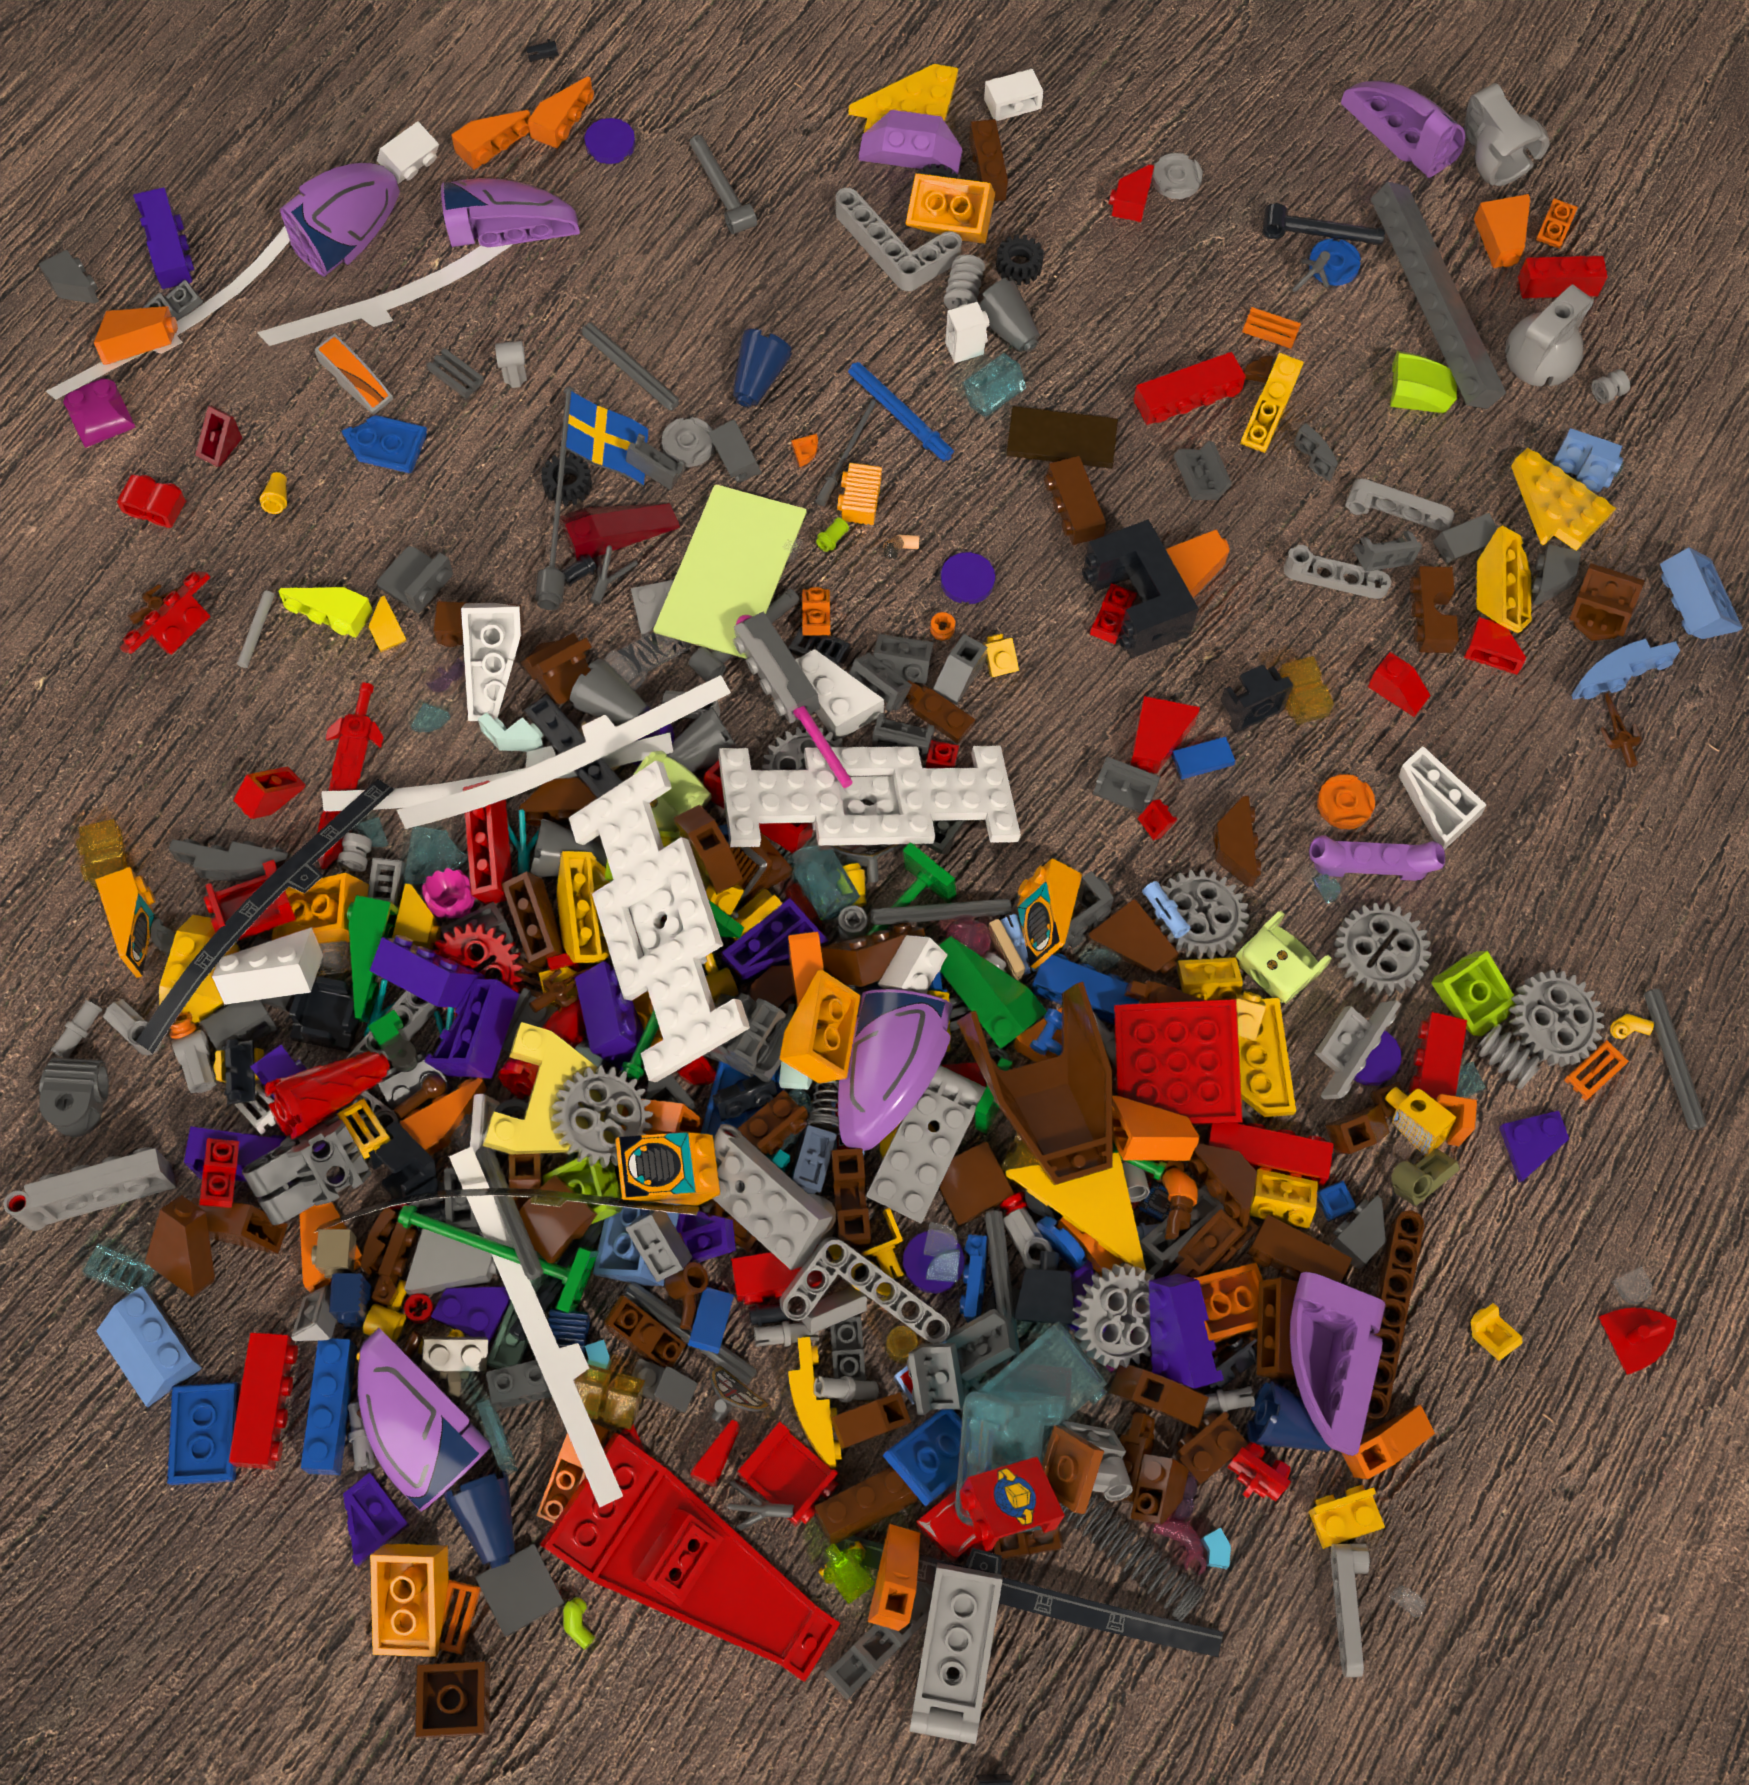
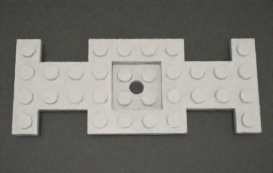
M973 746L971 755L974 768H922L918 747H831L849 776H866L850 777L853 782L847 788L842 787L818 748H805L806 770H751L748 748H719L718 758L730 847H760L759 823H812L813 830H816L818 846L909 844L910 842L912 844H933L935 840L933 821L985 820L990 842H1018L1021 835L1001 746ZM861 800H870L874 803V805H864V803L861 802Z
M657 760L569 817L576 843L585 845L599 835L602 840L614 880L592 893L623 998L632 1001L647 991L651 998L663 1040L640 1054L648 1080L652 1082H658L750 1028L741 1000L732 999L717 1009L715 1008L702 964L707 962L706 956L722 947L723 943L689 840L681 837L667 847H663L650 802L672 788L664 763ZM666 914L667 920L665 926L661 929L660 921Z

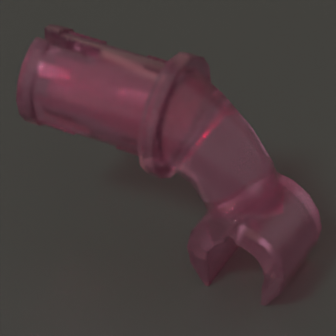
M1168 1517L1162 1525H1154L1152 1533L1180 1542L1179 1546L1183 1547V1544L1185 1545L1188 1554L1184 1560L1185 1571L1188 1569L1189 1562L1195 1558L1201 1565L1198 1576L1205 1571L1206 1560L1203 1556V1546L1196 1531L1190 1525V1521L1187 1520L1184 1523Z

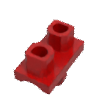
M1250 1442L1245 1448L1242 1447L1227 1468L1239 1475L1237 1480L1246 1486L1242 1495L1247 1499L1252 1492H1255L1263 1499L1267 1495L1276 1502L1291 1483L1288 1480L1291 1467L1281 1460H1275L1270 1467L1261 1460L1265 1453L1264 1448Z

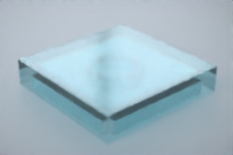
M489 1399L476 1404L498 1466L502 1471H507V1475L518 1471L497 1410Z

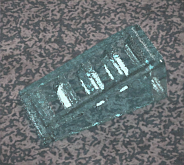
M97 1244L83 1270V1275L131 1294L141 1286L147 1289L156 1271L144 1263ZM103 1258H109L103 1272H98L97 1269ZM114 1263H121L113 1278L108 1276ZM126 1267H132L125 1283L119 1281ZM138 1271H142L144 1274L137 1288L131 1286Z

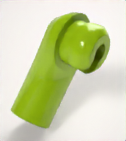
M575 1597L568 1601L563 1608L564 1630L585 1650L596 1637L582 1625V1614L587 1609L586 1602L582 1598Z

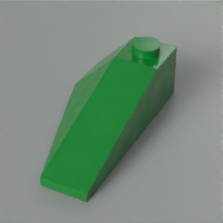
M356 895L354 903H350L347 912L355 1018L368 1023L379 994L378 975L369 970L381 938H392L399 909L388 901Z
M952 936L939 945L947 954L941 966V973L971 1012L976 1011L979 1022L1000 1049L1046 1014V1009L1028 987Z

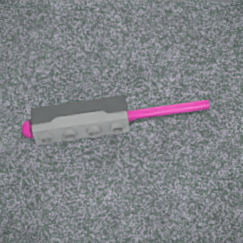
M764 611L755 616L747 614L740 616L734 626L736 638L733 639V643L739 654L744 653L748 658L746 663L753 675L757 673L761 678L759 680L760 685L766 695L771 694L773 697V705L779 716L784 715L790 724L798 719L802 722L842 787H849L853 781L810 715L820 709L818 693Z

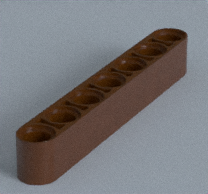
M1412 1210L1402 1212L1392 1222L1389 1229L1376 1297L1385 1302V1309L1395 1314L1396 1322L1387 1321L1383 1315L1380 1331L1374 1334L1389 1344L1390 1352L1385 1353L1381 1351L1377 1370L1383 1374L1384 1382L1377 1383L1374 1381L1370 1399L1376 1403L1378 1412L1377 1414L1367 1412L1366 1424H1372L1381 1419L1387 1413L1390 1405L1424 1232L1422 1216ZM1401 1222L1409 1223L1413 1228V1233L1405 1232L1401 1227ZM1396 1250L1402 1251L1407 1256V1263H1402L1396 1258ZM1389 1280L1397 1281L1401 1285L1402 1292L1393 1291L1389 1286Z

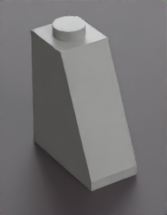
M422 1229L404 1290L409 1296L417 1293L430 1295L444 1292L446 1288H465L490 1283L492 1275L498 1274L499 1271L490 1253Z

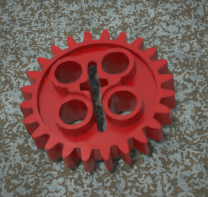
M468 923L465 932L460 926L454 928L455 936L447 931L443 934L446 942L442 940L435 942L439 951H433L437 955L455 961L469 969L477 967L490 956L495 955L496 960L479 973L486 975L485 979H491L489 976L490 968H497L502 972L503 978L501 983L517 993L520 992L521 989L514 983L524 979L523 976L516 974V971L524 967V964L515 963V959L521 953L511 952L515 942L504 943L506 933L499 937L495 936L496 927H492L488 932H485V925L481 923L475 931L472 923ZM477 943L484 948L485 954L483 958H477L472 954V944ZM455 1008V1009H454V1016L456 1017L458 1014L455 1013V1010H456V1008Z

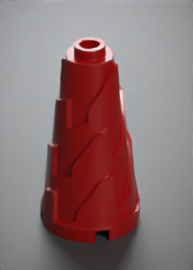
M580 999L567 1007H561L558 1011L553 1012L541 1027L552 1031L574 1049L583 1041L586 1035L584 1034L586 1027ZM510 1057L499 1071L501 1074L498 1077L512 1094L519 1099H523L525 1095L531 1096L539 1066Z
M367 1051L351 1058L312 1067L284 1078H275L265 1085L266 1097L273 1094L275 1098L274 1102L268 1104L284 1134L286 1136L291 1134V1139L298 1138L308 1129L330 1117L336 1110L349 1104L359 1094L382 1082V1078L387 1076V1070L390 1069V1065L383 1053L378 1054Z

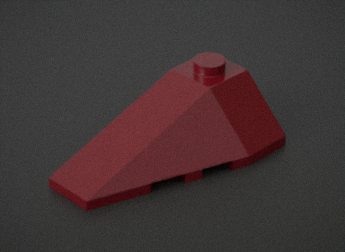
M670 503L582 508L562 515L559 519L576 561L580 560L579 557L581 555L584 557L590 555L591 558L606 553L608 545L612 546V551L680 528Z

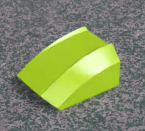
M1397 351L1392 365L1393 391L1390 407L1438 413L1447 412L1457 399V383L1450 368L1421 355Z
M1476 951L1461 958V960L1441 974L1435 976L1431 982L1456 1018L1467 1020L1466 1030L1474 1036H1483L1507 1019L1511 1014L1509 1008L1517 1005L1511 1000L1514 994L1488 951Z
M585 1157L581 1162L575 1159L541 1177L542 1186L553 1176L557 1175L577 1194L622 1199L615 1174V1166L611 1161H609L608 1166L602 1168L600 1159L592 1167L589 1166V1157ZM587 1203L598 1214L591 1224L621 1212L623 1208Z

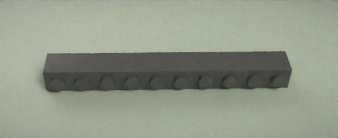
M1388 181L1371 198V201L1467 406L1488 409L1505 395L1506 391L1409 187Z

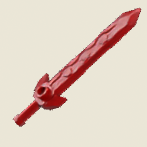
M362 682L360 684L355 714H348L344 719L340 717L327 730L325 738L327 741L340 738L328 791L356 790L358 780L361 777L369 739L376 746L382 748L384 736L377 724L366 716L370 697L374 686L370 683ZM323 811L317 833L341 811ZM343 837L318 859L322 869H327L338 858L339 853L343 852Z

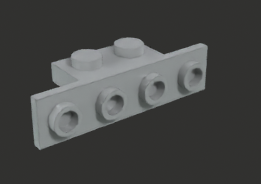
M1397 1000L1379 1003L1369 1021L1352 1006L1343 1008L1315 1052L1323 1062L1335 1071V1074L1320 1095L1324 1100L1339 1099L1351 1089L1350 1083L1356 1074L1365 1067L1366 1058L1370 1052L1381 1042L1380 1036L1386 1027L1395 1020V1013L1401 1003Z

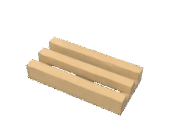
M996 919L989 923L987 935L999 957L1006 962L1005 969L1008 974L1017 981L1022 980L1025 966L1002 922Z

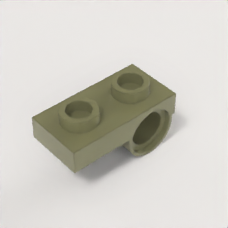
M1436 1148L1416 1165L1409 1161L1399 1163L1392 1173V1187L1397 1195L1416 1207L1457 1173L1460 1168L1456 1160Z

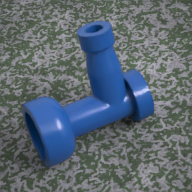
M1049 1008L1045 1014L1047 1024L1037 1040H1032L1030 1047L1041 1055H1045L1049 1050L1059 1056L1062 1051V1045L1052 1039L1057 1029L1062 1030V1013Z

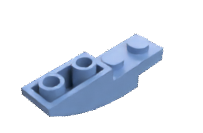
M1646 639L1623 646L1597 662L1585 674L1571 696L1573 700L1583 697L1584 699H1591L1602 692H1618L1626 687L1631 676H1639L1650 669L1657 668V670H1662L1671 666L1680 649L1676 641L1650 648Z

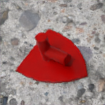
M1624 1308L1598 1317L1626 1375L1640 1371L1654 1363L1669 1346L1677 1324V1320L1661 1312L1646 1308Z

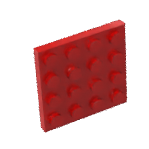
M1236 999L1114 1005L1118 1096L1186 1116L1192 1124L1243 1123Z

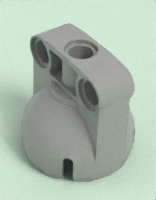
M1497 83L1489 85L1470 97L1465 118V134L1469 142L1476 146L1475 162L1478 173L1484 181L1492 186H1504L1517 180L1534 165L1526 153L1527 148L1534 159L1540 160L1545 155L1549 147V136L1546 129L1541 123L1528 115L1517 114Z
M1572 284L1543 312L1532 313L1518 322L1506 340L1505 352L1510 370L1520 380L1533 386H1543L1548 377H1550L1548 379L1549 386H1555L1573 376L1583 359V338L1579 327L1586 313L1592 307L1594 299Z

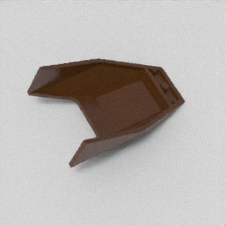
M1083 981L1062 992V1051L1058 1057L1003 1071L997 1067L990 1057L976 1011L968 1013L957 1021L996 1103L1053 1185L1113 1168L1112 1069Z

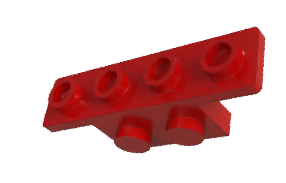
M200 571L192 572L183 580L184 585L177 592L172 591L163 599L164 604L157 611L153 610L148 613L143 619L144 624L139 629H134L126 634L123 638L124 643L119 648L125 653L132 654L151 636L167 654L172 655L211 617L192 596L211 576L207 572Z

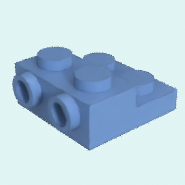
M1570 428L1552 464L1561 468L1566 473L1577 475L1575 480L1583 483L1587 489L1600 492L1603 487L1609 488L1614 474H1617L1623 461V458L1619 457L1622 445Z

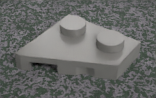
M674 580L631 588L642 639L646 636L649 637L650 632L654 629Z

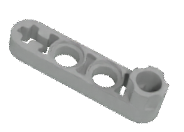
M1357 479L1353 482L1345 507L1356 515L1367 514L1369 509L1373 508L1440 531L1448 530L1454 518L1453 510L1447 506L1367 479Z
M1297 545V547L1291 548L1284 564V573L1290 579L1373 599H1380L1386 596L1391 586V579L1385 572L1379 570L1365 572L1362 566L1315 556L1305 545ZM1310 565L1313 566L1311 573L1308 572ZM1321 567L1326 568L1330 571L1331 575L1329 577H1322L1317 573V569ZM1345 574H1353L1357 577L1358 582L1348 583L1343 576ZM1364 578H1366V579H1367L1366 582H1365L1366 584H1365V585H1361L1362 582H1363V580H1364ZM1375 581L1380 582V588L1375 587Z
M1365 1543L1332 1544L1331 1567L1339 1652L1344 1677H1362L1364 1670L1355 1574H1368L1369 1551Z

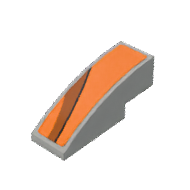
M335 333L314 349L318 362L336 377L338 384L373 415L393 400V396L370 368Z

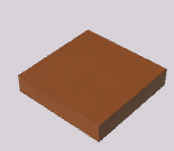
M1054 1425L1042 1468L1058 1502L1075 1513L1085 1514L1104 1450L1065 1426Z

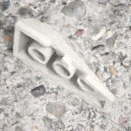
M465 603L461 610L468 721H478V718L486 712L493 719H496L499 715L521 637L520 606L499 603Z

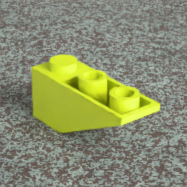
M345 587L280 588L278 591L283 601V606L287 610L295 614L300 612L307 615L314 623L320 625L324 623L331 626L335 632L344 636L348 634L356 638L373 613L367 597Z

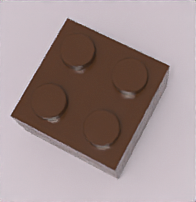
M483 1661L417 1665L415 1737L440 1738L490 1735L489 1663Z

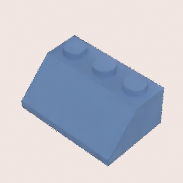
M1688 547L1660 563L1663 571L1661 578L1673 593V597H1671L1672 603L1679 612L1681 611L1684 618L1682 626L1689 635L1706 639L1743 629L1712 559Z
M623 1207L621 1212L604 1220L598 1247L599 1253L593 1270L594 1275L629 1283L636 1282L639 1285L664 1286L665 1279L656 1282L625 1229L635 1218L641 1214L642 1216L646 1215L650 1210ZM666 1212L676 1228L679 1213Z
M143 1286L115 1304L96 1331L146 1407L151 1406L172 1390V1386L180 1385L202 1369L153 1294Z

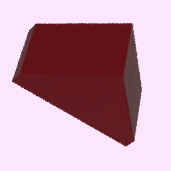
M212 405L208 406L195 456L216 467H220L243 439L233 416Z

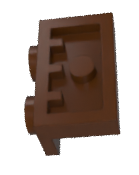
M783 1090L743 1123L738 1130L743 1137L765 1156L768 1153L772 1155L783 1146L784 1140L791 1134L796 1135L805 1128L808 1112L804 1106L800 1107Z
M1226 1411L1220 1416L1215 1412L1212 1413L1200 1424L1204 1428L1200 1433L1194 1436L1190 1432L1176 1444L1180 1449L1174 1457L1179 1463L1189 1469L1188 1474L1198 1486L1232 1459L1242 1447L1244 1448L1248 1445L1246 1440L1227 1419L1230 1415Z

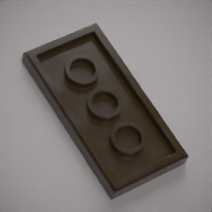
M1012 406L1006 456L1051 462L1080 456L1085 466L1112 469L1118 419Z

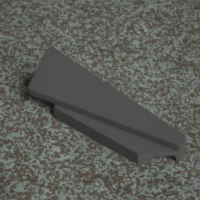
M1203 1186L1198 1191L1197 1204L1193 1206L1190 1213L1191 1222L1188 1229H1180L1176 1239L1166 1240L1167 1217L1140 1241L1146 1272L1154 1275L1155 1279L1168 1276L1179 1265L1175 1261L1179 1256L1178 1252L1220 1209L1225 1211L1221 1202L1210 1195L1206 1186ZM1124 1261V1262L1121 1263L1119 1266H1122V1267H1123L1124 1264H1128V1263H1126V1262Z

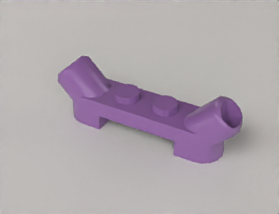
M1321 835L1313 839L1309 846V857L1314 862L1316 870L1322 875L1343 877L1345 873L1400 875V880L1416 881L1423 879L1428 872L1442 869L1446 858L1442 845L1436 841L1420 845L1334 841L1325 835Z

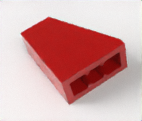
M1144 696L1130 765L1143 771L1157 774L1170 758L1172 752L1177 749L1195 725L1200 707Z

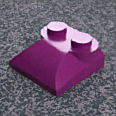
M99 379L71 391L64 398V405L85 448L136 428L119 390L112 380Z

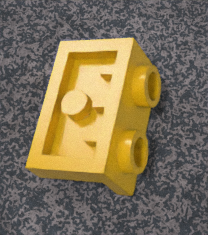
M764 889L737 912L739 914L738 918L733 919L744 927L741 937L782 905V902L775 894L772 896L767 889ZM731 937L734 940V942H736L739 939Z
M1236 957L1178 961L1177 971L1182 992L1206 1001L1235 999L1236 993L1241 994L1243 980Z
M1257 1169L1250 1216L1265 1219L1267 1215H1270L1286 1224L1309 1228L1316 1211L1318 1181Z
M1359 1485L1345 1490L1346 1497L1335 1500L1334 1495H1329L1315 1501L1317 1506L1309 1510V1514L1323 1549L1331 1547L1332 1544H1339L1385 1528L1373 1497L1377 1494L1374 1487L1365 1490L1363 1485Z

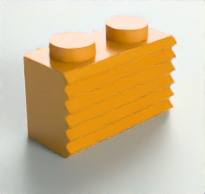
M849 463L848 472L843 471L841 487L845 488V493L839 494L837 510L842 511V519L844 521L874 525L882 479V467Z

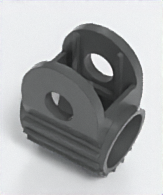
M51 1058V1061L46 1065L39 1086V1108L44 1119L54 1125L63 1135L81 1137L90 1133L98 1125L102 1116L103 1105L106 1103L109 1095V1078L107 1068L105 1067L106 1063H103V1060Z

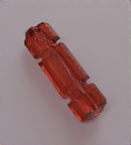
M795 883L786 889L787 897L823 933L826 930V926L821 917H818V913L807 895H804L800 884Z

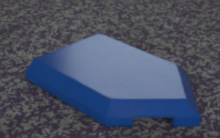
M375 415L366 419L365 423L354 428H346L341 432L359 462L411 473L426 439L427 427Z

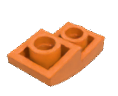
M1554 198L1536 240L1560 249L1578 207Z
M820 587L802 589V635H830V589H822Z

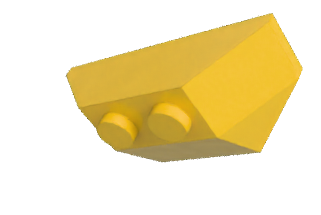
M1502 525L1497 528L1477 560V610L1498 624L1519 633L1532 621L1531 571L1526 553L1521 546L1523 544L1521 535Z
M562 851L560 857L556 894L562 946L573 963H601L610 955L592 893L607 885L610 881L605 880L606 868L596 860L597 858L592 852Z
M192 915L176 931L159 986V1006L182 973L215 934L210 917ZM236 942L224 956L240 951ZM216 966L201 983L180 1013H191L193 1017L191 1022L195 1024L207 1018L224 1004L212 978Z

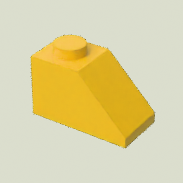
M405 883L392 938H395L396 935L405 936L413 940L412 944L433 950L435 942L440 940L441 927L437 925L434 915L413 886Z

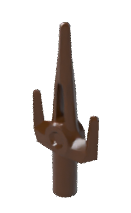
M160 584L144 592L142 598L146 605L128 615L129 620L133 625L139 623L148 613L153 610L157 611L164 604L163 599L172 591L177 592L182 586L159 597H154L152 594L161 588Z
M1605 693L1604 696L1615 737L1610 738L1606 729L1602 727L1601 732L1605 742L1611 749H1621L1628 768L1638 765V761L1633 747L1642 742L1636 723L1632 724L1634 736H1632L1626 730L1610 694Z
M595 963L562 982H553L562 973L559 969L542 980L543 987L547 992L529 1003L532 1011L537 1013L553 1001H556L561 1007H567L579 999L578 994L571 998L567 996V993L576 986L575 977L600 963Z

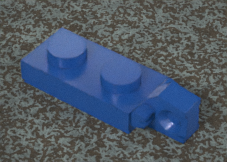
M968 1235L965 1250L970 1256V1265H965L963 1282L967 1284L966 1295H961L960 1314H964L963 1317L967 1323L982 1315L987 1271V1236Z

